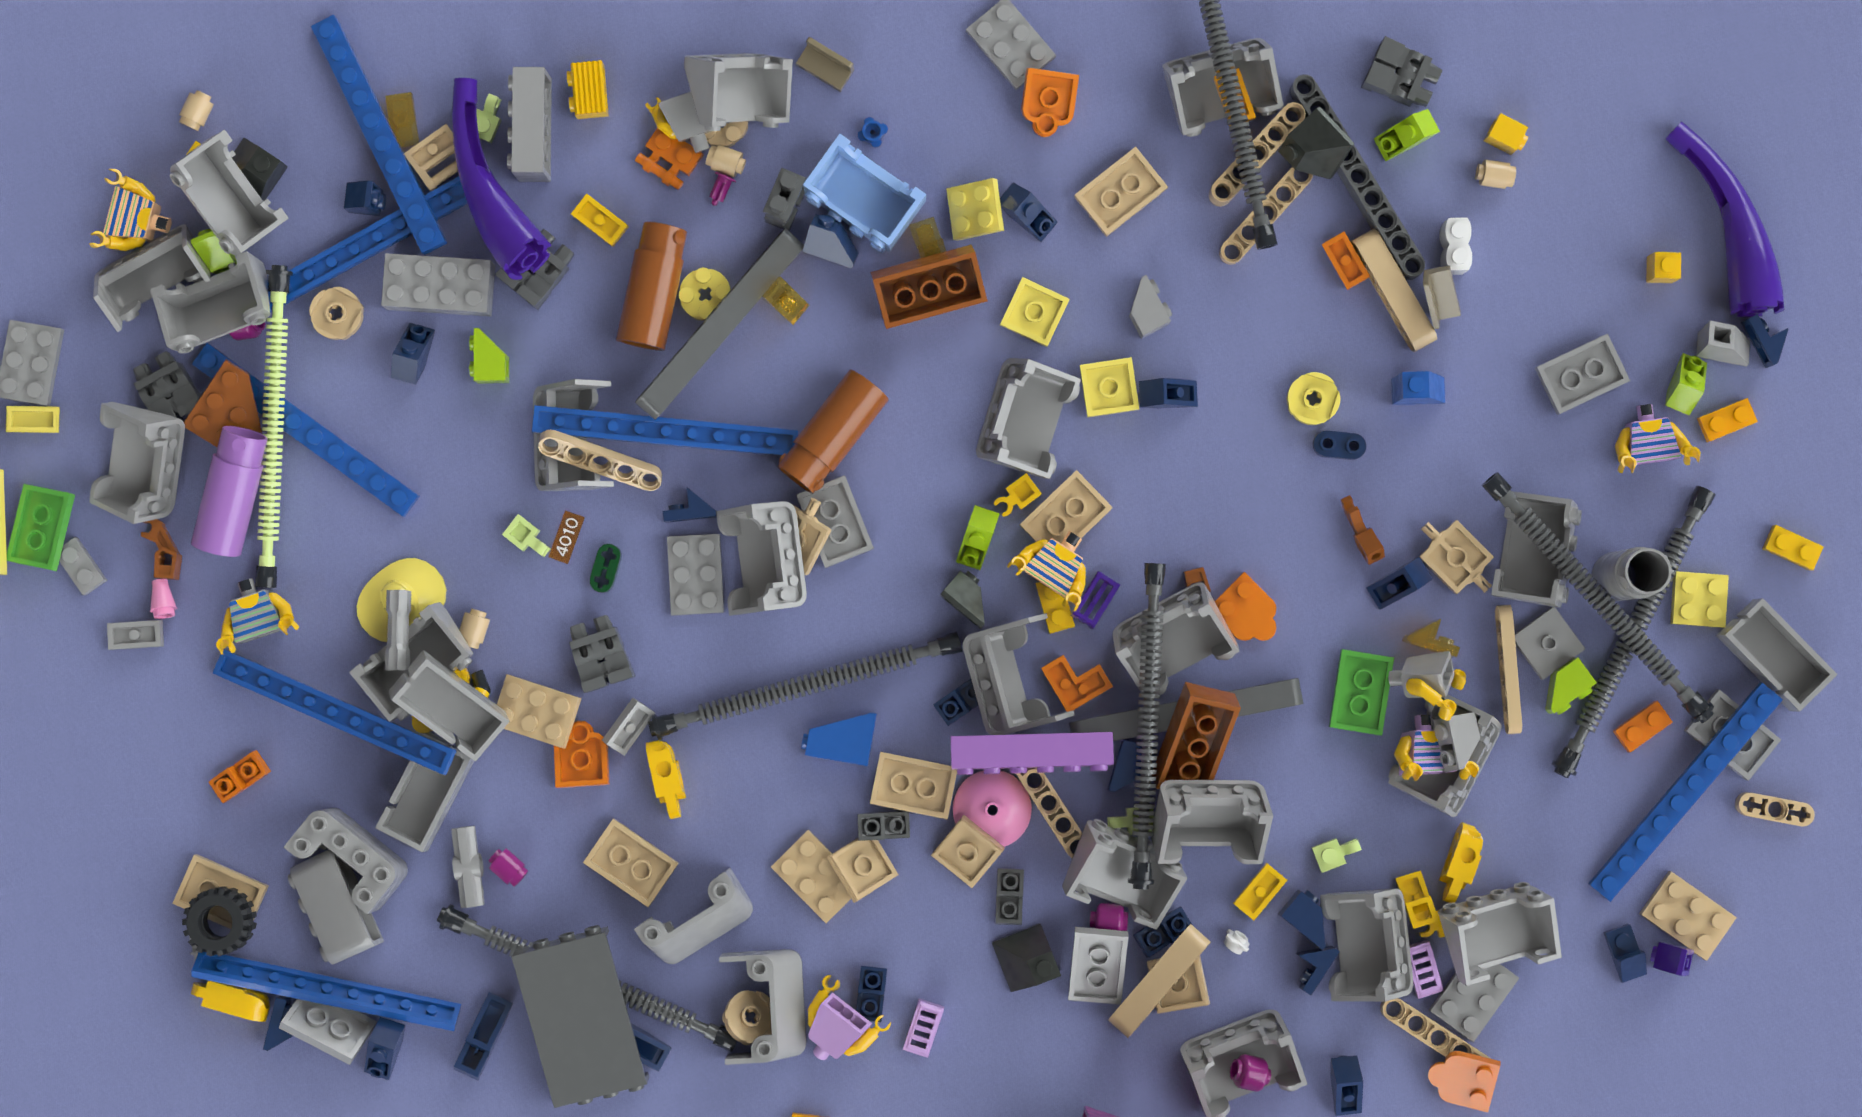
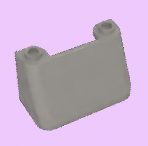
M1261 38L1230 44L1231 48L1229 49L1232 50V55L1230 56H1233L1234 59L1231 63H1235L1234 69H1240L1253 110L1261 113L1262 116L1275 114L1278 109L1284 108L1272 47ZM1210 50L1172 60L1162 65L1180 132L1188 137L1201 134V130L1206 127L1205 123L1226 118L1213 79L1217 74L1214 70L1217 66H1213L1214 60L1211 57L1213 53H1210Z
M754 53L684 56V69L699 124L704 125L705 130L721 131V126H726V122L760 121L763 122L764 127L771 128L778 127L779 123H788L790 119L793 59Z
M223 130L201 143L170 167V178L177 187L182 189L216 235L222 250L227 254L238 255L286 221L288 216L281 207L277 210L271 209L268 206L271 203L269 199L263 201L232 159L236 154L233 150L229 152L227 145L233 140Z
M246 251L235 255L237 265L235 263L228 264L230 270L210 277L208 282L202 280L187 287L179 283L175 285L176 289L166 290L163 284L150 289L166 346L178 351V353H188L194 347L249 325H259L266 322V318L270 316V304L264 263Z
M1008 358L1003 363L978 440L976 448L977 457L1031 475L1050 479L1057 466L1054 454L1049 453L1063 403H1070L1078 397L1081 379L1030 359Z
M117 402L102 403L100 422L107 428H114L109 474L101 476L93 482L89 503L133 524L168 516L172 512L176 500L185 433L184 422L172 415Z
M782 501L750 504L716 511L717 523L721 533L725 536H737L743 588L732 590L728 596L729 616L801 606L806 600L807 591L797 513L794 506L789 502Z
M1199 582L1190 585L1159 602L1158 612H1164V616L1158 615V618L1163 619V622H1158V625H1162L1163 629H1158L1157 632H1163V636H1157V639H1162V643H1157V646H1162V650H1157V653H1162V657H1156V660L1162 661L1161 664H1156V666L1161 667V671H1156V673L1161 674V678L1155 677V680H1160L1161 683L1155 684V687H1160V691H1155V694L1162 695L1166 691L1169 683L1168 677L1212 654L1217 660H1229L1236 653L1240 652L1234 636L1204 583ZM1142 612L1121 622L1113 630L1115 653L1138 688L1139 686H1144V684L1139 683V680H1145V677H1139L1140 673H1145V670H1140V666H1145V663H1140V659H1146V656H1140L1141 652H1146V649H1141V645H1146V642H1141V638H1147V636L1141 635V631L1147 632V629L1142 628V625H1147V622H1142V618H1147V615H1142Z
M441 602L428 605L419 613L420 617L415 618L409 626L408 647L410 649V665L423 650L452 672L457 668L459 671H462L473 662L470 658L473 655L472 650ZM386 645L378 653L370 656V659L363 664L364 666L360 663L349 673L389 722L397 718L402 721L410 713L391 700L389 690L404 672L409 675V671L385 670Z
M1447 694L1446 698L1441 699H1449L1456 703V710L1453 716L1475 712L1480 740L1468 761H1473L1478 765L1479 771L1475 777L1469 775L1468 779L1463 780L1459 777L1460 770H1457L1456 772L1446 774L1421 775L1417 781H1414L1412 776L1405 780L1402 776H1399V764H1395L1389 772L1388 778L1390 780L1388 783L1451 817H1455L1463 807L1497 741L1502 725L1492 715ZM1426 701L1425 708L1427 709V715L1431 717V728L1434 730V720L1441 719L1438 716L1440 707L1436 704L1433 706Z
M728 868L713 879L708 886V894L714 904L676 929L671 921L661 923L650 917L639 924L634 930L640 940L662 961L667 964H676L746 921L752 914L753 905L732 869Z
M1379 889L1320 895V907L1324 917L1327 920H1335L1338 950L1340 951L1341 972L1333 974L1329 981L1331 1000L1386 1002L1409 995L1413 988V974L1405 900L1402 892L1399 889Z
M1265 1010L1186 1041L1180 1048L1206 1117H1225L1230 1111L1228 1101L1254 1092L1237 1088L1230 1078L1231 1064L1234 1059H1237L1242 1054L1257 1056L1266 1060L1268 1068L1271 1070V1080L1264 1087L1278 1083L1282 1090L1295 1091L1302 1086L1308 1085L1291 1034L1280 1013L1276 1010Z

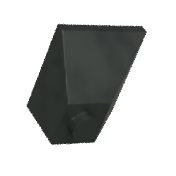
M1318 107L1288 134L1278 152L1295 170L1331 179L1355 143L1321 107Z
M243 138L235 149L236 155L232 159L264 201L288 166L258 145Z
M960 571L942 591L940 596L981 629L985 621L981 587L977 585L980 580L969 571L965 574Z
M1041 923L992 942L1010 992L1037 986L1061 976Z

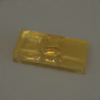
M412 92L385 96L389 125L400 147L417 145L420 141Z

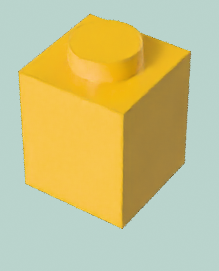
M1500 113L1494 119L1484 142L1512 155L1517 149L1521 151L1528 139V136L1525 135L1528 127Z
M1654 252L1647 256L1646 283H1674L1681 279V252Z

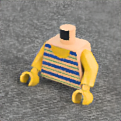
M108 169L115 172L117 177L114 181L104 178L105 182L113 185L119 184L120 187L115 186L104 232L95 231L90 234L98 236L100 243H89L92 248L105 245L109 249L129 251L143 246L145 241L151 242L154 239L155 231L168 233L172 220L171 218L160 216L161 206L155 203V196L146 186L128 176L122 177L121 172L117 169Z
M1069 531L1061 543L1051 538L1049 541L1041 539L1027 545L1007 564V568L1011 565L1018 567L1016 576L1024 571L1065 598L1062 603L1063 607L1070 601L1075 605L1073 611L1078 609L1081 603V595L1086 585V567L1082 563L1083 558L1074 553L1082 541L1074 533Z

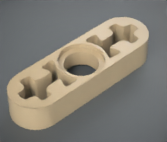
M1750 792L1741 793L1735 800L1736 810L1744 816L1802 827L1810 825L1815 817L1813 808L1803 802ZM1749 797H1751V802L1762 804L1761 809L1749 808L1747 812V807L1743 806V802L1748 801ZM1772 802H1778L1781 806V813L1776 817H1772L1768 812V807ZM1802 807V811L1806 813V818H1801L1799 822L1798 816L1788 815L1789 810L1800 811Z

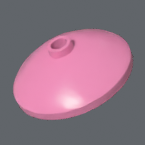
M983 770L971 775L960 785L953 800L955 824L965 815L1004 847L1018 840L1030 822L1032 807L1028 792L1016 777L1001 770L1000 774H984ZM990 805L997 807L998 811L995 815H990L987 812Z

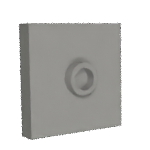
M1551 607L1515 633L1517 648L1541 680L1547 678L1585 650V647L1555 607Z

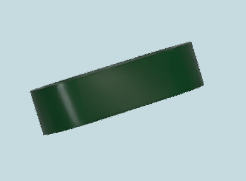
M604 544L599 548L591 572L590 585L595 591L600 593L609 592L613 588L619 570L622 554L620 549L613 544ZM609 548H612L616 559H611L608 567H604L606 558L602 554L603 552H608ZM605 569L607 570L605 578L609 580V584L599 588V583L595 582L596 577H601Z

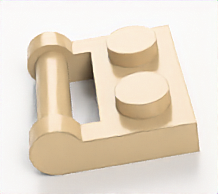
M447 124L404 153L430 191L437 189V186L458 172L457 163L454 161L432 178L427 173L455 153L453 132Z

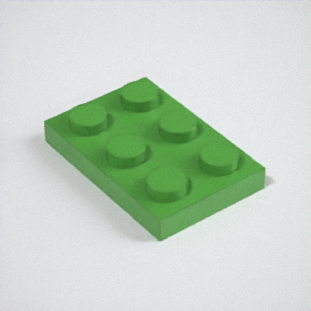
M24 484L7 550V561L57 571L75 494Z
M1344 649L1340 650L1329 727L1382 736L1390 689L1388 676L1389 671L1393 669L1394 657Z

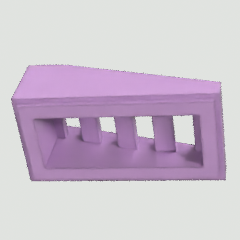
M1424 940L1409 945L1413 986L1417 998L1420 999L1444 991L1430 942ZM1425 952L1426 956L1413 960L1412 955ZM1428 961L1429 966L1416 970L1415 965ZM1429 971L1432 973V976L1422 979L1418 978L1419 974ZM1434 981L1435 986L1421 989L1420 985Z
M922 999L918 1000L903 1050L928 1058L944 1006ZM921 1010L936 1014L935 1019L921 1015ZM922 1020L933 1025L932 1028L918 1025L917 1022ZM915 1029L930 1034L929 1038L914 1034ZM911 1040L926 1043L925 1049L910 1044Z

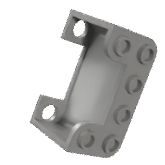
M1513 492L1517 496L1516 500L1524 509L1530 507L1532 509L1531 513L1535 512L1537 514L1536 518L1540 517L1542 520L1539 524L1544 522L1546 524L1545 528L1549 527L1550 533L1553 532L1556 535L1554 539L1558 537L1560 539L1559 543H1563L1565 545L1564 548L1569 549L1568 554L1571 551L1575 552L1577 536H1574L1575 525H1580L1582 510H1578L1577 504L1572 499ZM1506 507L1504 517L1508 522L1500 569H1495L1491 595L1560 608L1562 603H1567L1569 588L1566 587L1567 579L1564 577L1565 574L1562 575L1560 573L1561 569H1557L1555 567L1556 564L1551 563L1552 558L1548 559L1546 557L1548 553L1543 554L1541 552L1542 549L1537 547L1538 543L1534 544L1532 542L1534 538L1530 539L1528 537L1529 533L1525 534L1523 532L1526 527L1520 529V523L1516 524L1514 522L1517 516L1509 507Z
M1094 819V821L1088 820L1062 884L1065 895L1089 904L1091 898L1088 893L1128 907L1135 922L1157 930L1187 880L1182 864L1180 862L1158 864L1153 843L1148 839V851H1150L1154 884L1149 885L1147 890L1133 889V884L1128 883V878H1131L1132 861H1134V851H1137L1138 838L1130 835L1129 832L1122 828H1111L1099 819Z
M1527 882L1516 883L1514 887L1505 890L1495 889L1488 895L1471 896L1464 902L1447 903L1438 911L1457 979L1466 986L1489 980L1490 974L1483 970L1484 968L1524 956L1538 965L1562 958L1554 898Z

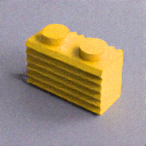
M602 60L571 63V71H567L568 87H573V97H569L570 112H575L577 119L609 117L605 66Z

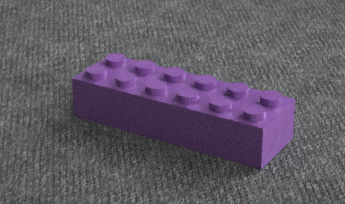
M1113 732L951 736V770H957V775H973L974 769H983L984 774H1000V769H1010V774L1027 773V768H1037V773L1054 772V767H1063V772H1079L1081 767L1090 766V771L1094 772L1106 771L1108 766L1114 765Z

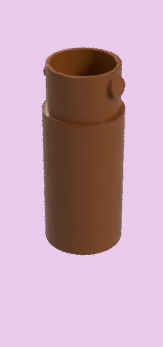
M657 222L643 223L639 246L634 252L616 341L639 348L665 351L684 263L682 255L687 231Z
M850 369L793 441L794 445L790 451L780 457L777 467L807 492L813 494L821 489L824 485L823 480L829 472H834L889 401L888 397L864 376Z

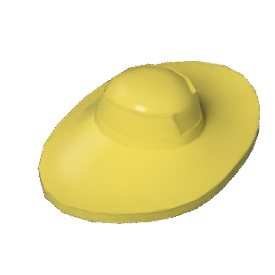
M406 558L391 563L378 572L363 588L357 602V617L361 626L370 636L381 642H387V590L411 591L410 626L415 618L420 617L419 613L428 605L441 602L444 606L447 592L444 579L434 566L417 558Z

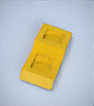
M1421 870L1395 878L1397 887L1404 896L1405 910L1412 928L1415 929L1438 922L1439 919Z

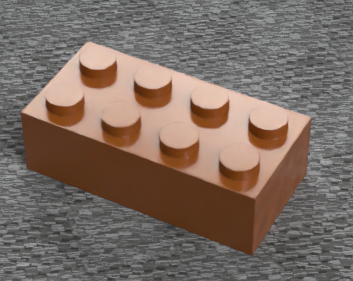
M972 245L870 272L886 329L988 301L976 253Z
M1189 682L1184 683L1155 762L1157 767L1153 768L1157 770V774H1151L1156 777V781H1154L1156 789H1160L1161 784L1167 780H1214L1241 709L1234 693Z

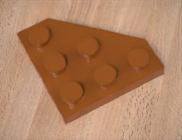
M225 359L185 419V428L215 447H218L223 426L241 427L263 434L249 373Z

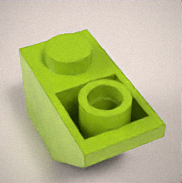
M1429 109L1405 118L1375 137L1374 141L1386 162L1423 143L1439 133L1440 130Z
M211 229L200 231L198 237L190 240L210 272L220 274L230 270L228 264L235 263L237 265L235 255L227 254L222 250L218 238Z
M474 328V335L469 337L470 351H474V361H470L469 364L470 377H474V381L478 384L509 383V357L481 329Z
M1685 353L1681 355L1667 389L1665 406L1687 415L1691 414L1704 394L1707 362L1702 361L1699 357L1690 356Z
M974 506L956 559L957 563L981 570L1000 513Z
M1574 657L1550 675L1545 706L1547 713L1554 714L1557 712L1560 715L1571 707L1570 702L1575 698L1583 699L1593 691L1591 687L1597 682L1579 657Z

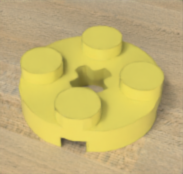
M702 267L692 271L684 278L680 285L679 299L683 309L689 316L703 321L728 294L731 288L727 279L720 272ZM701 289H711V300L704 299L701 301L699 299L701 296L699 291Z
M1319 372L1307 373L1300 376L1290 385L1287 393L1288 411L1296 420L1306 425L1325 423L1336 414L1340 405V393L1329 376ZM1316 392L1320 403H1315L1314 406H1311L1306 397Z

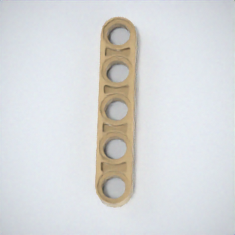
M1292 167L1266 195L1267 199L1263 200L1262 203L1263 207H1269L1273 211V218L1269 220L1270 224H1273L1305 189L1313 178L1312 174L1307 173V180L1298 182L1294 178L1295 169ZM1284 187L1290 191L1291 196L1288 201H1281L1277 198L1276 192L1279 188ZM1254 211L1248 215L1221 246L1219 255L1224 263L1229 265L1238 263L1255 244V238L1247 240L1242 236V229L1245 226L1255 228L1253 223ZM1229 245L1237 247L1239 251L1238 257L1236 259L1227 258L1224 253L1225 247Z
M546 430L540 435L538 448L545 456L646 491H655L661 486L662 472L659 467L556 430ZM547 439H553L558 443V445L555 447H547L544 444V441ZM579 448L583 451V454L573 456L569 453V449ZM601 456L606 458L608 462L599 465L593 459ZM622 465H628L633 470L630 473H622L618 468ZM653 474L657 479L653 482H648L643 479V476Z
M1498 605L1495 608L1504 727L1506 734H1519L1522 732V715L1513 611L1511 605Z
M1399 998L1382 1002L1380 1005L1381 1013L1386 1019L1445 1057L1450 1052H1453L1456 1046L1464 1045L1467 1053L1490 1058ZM1392 1001H1396L1400 1005V1012L1395 1016H1390L1386 1012L1387 1004ZM1413 1016H1419L1423 1023L1422 1027L1416 1031L1411 1030L1408 1026L1409 1019ZM1437 1030L1442 1031L1445 1035L1444 1042L1440 1045H1434L1431 1042V1035Z

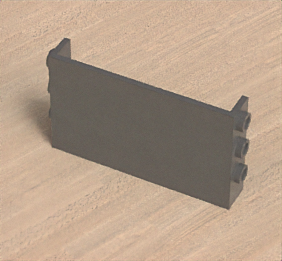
M600 925L590 926L584 929L583 933L576 935L574 932L563 933L558 936L559 939L549 941L548 938L540 939L533 942V946L515 950L512 955V961L554 1108L573 1103L584 1105L592 1102L593 1098L600 1096L611 1098L618 1095L619 1091L629 1089V1092H635L643 1089L644 1085L648 1083L649 1073L644 1072L608 943V926L600 928Z

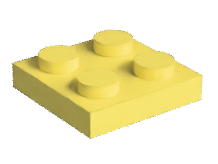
M990 178L946 189L953 240L959 241L1004 231L997 179Z
M1022 277L1000 326L1048 347L1070 299Z
M1132 357L1079 366L1087 418L1140 409Z
M1675 571L1676 574L1673 576L1670 624L1725 628L1729 575Z

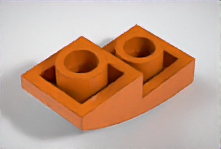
M255 750L233 766L226 768L208 783L221 802L226 803L269 774L271 770L259 752Z

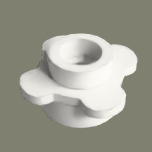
M1227 930L1228 934L1224 940L1226 947L1239 955L1243 951L1247 952L1250 945L1248 938L1238 930Z

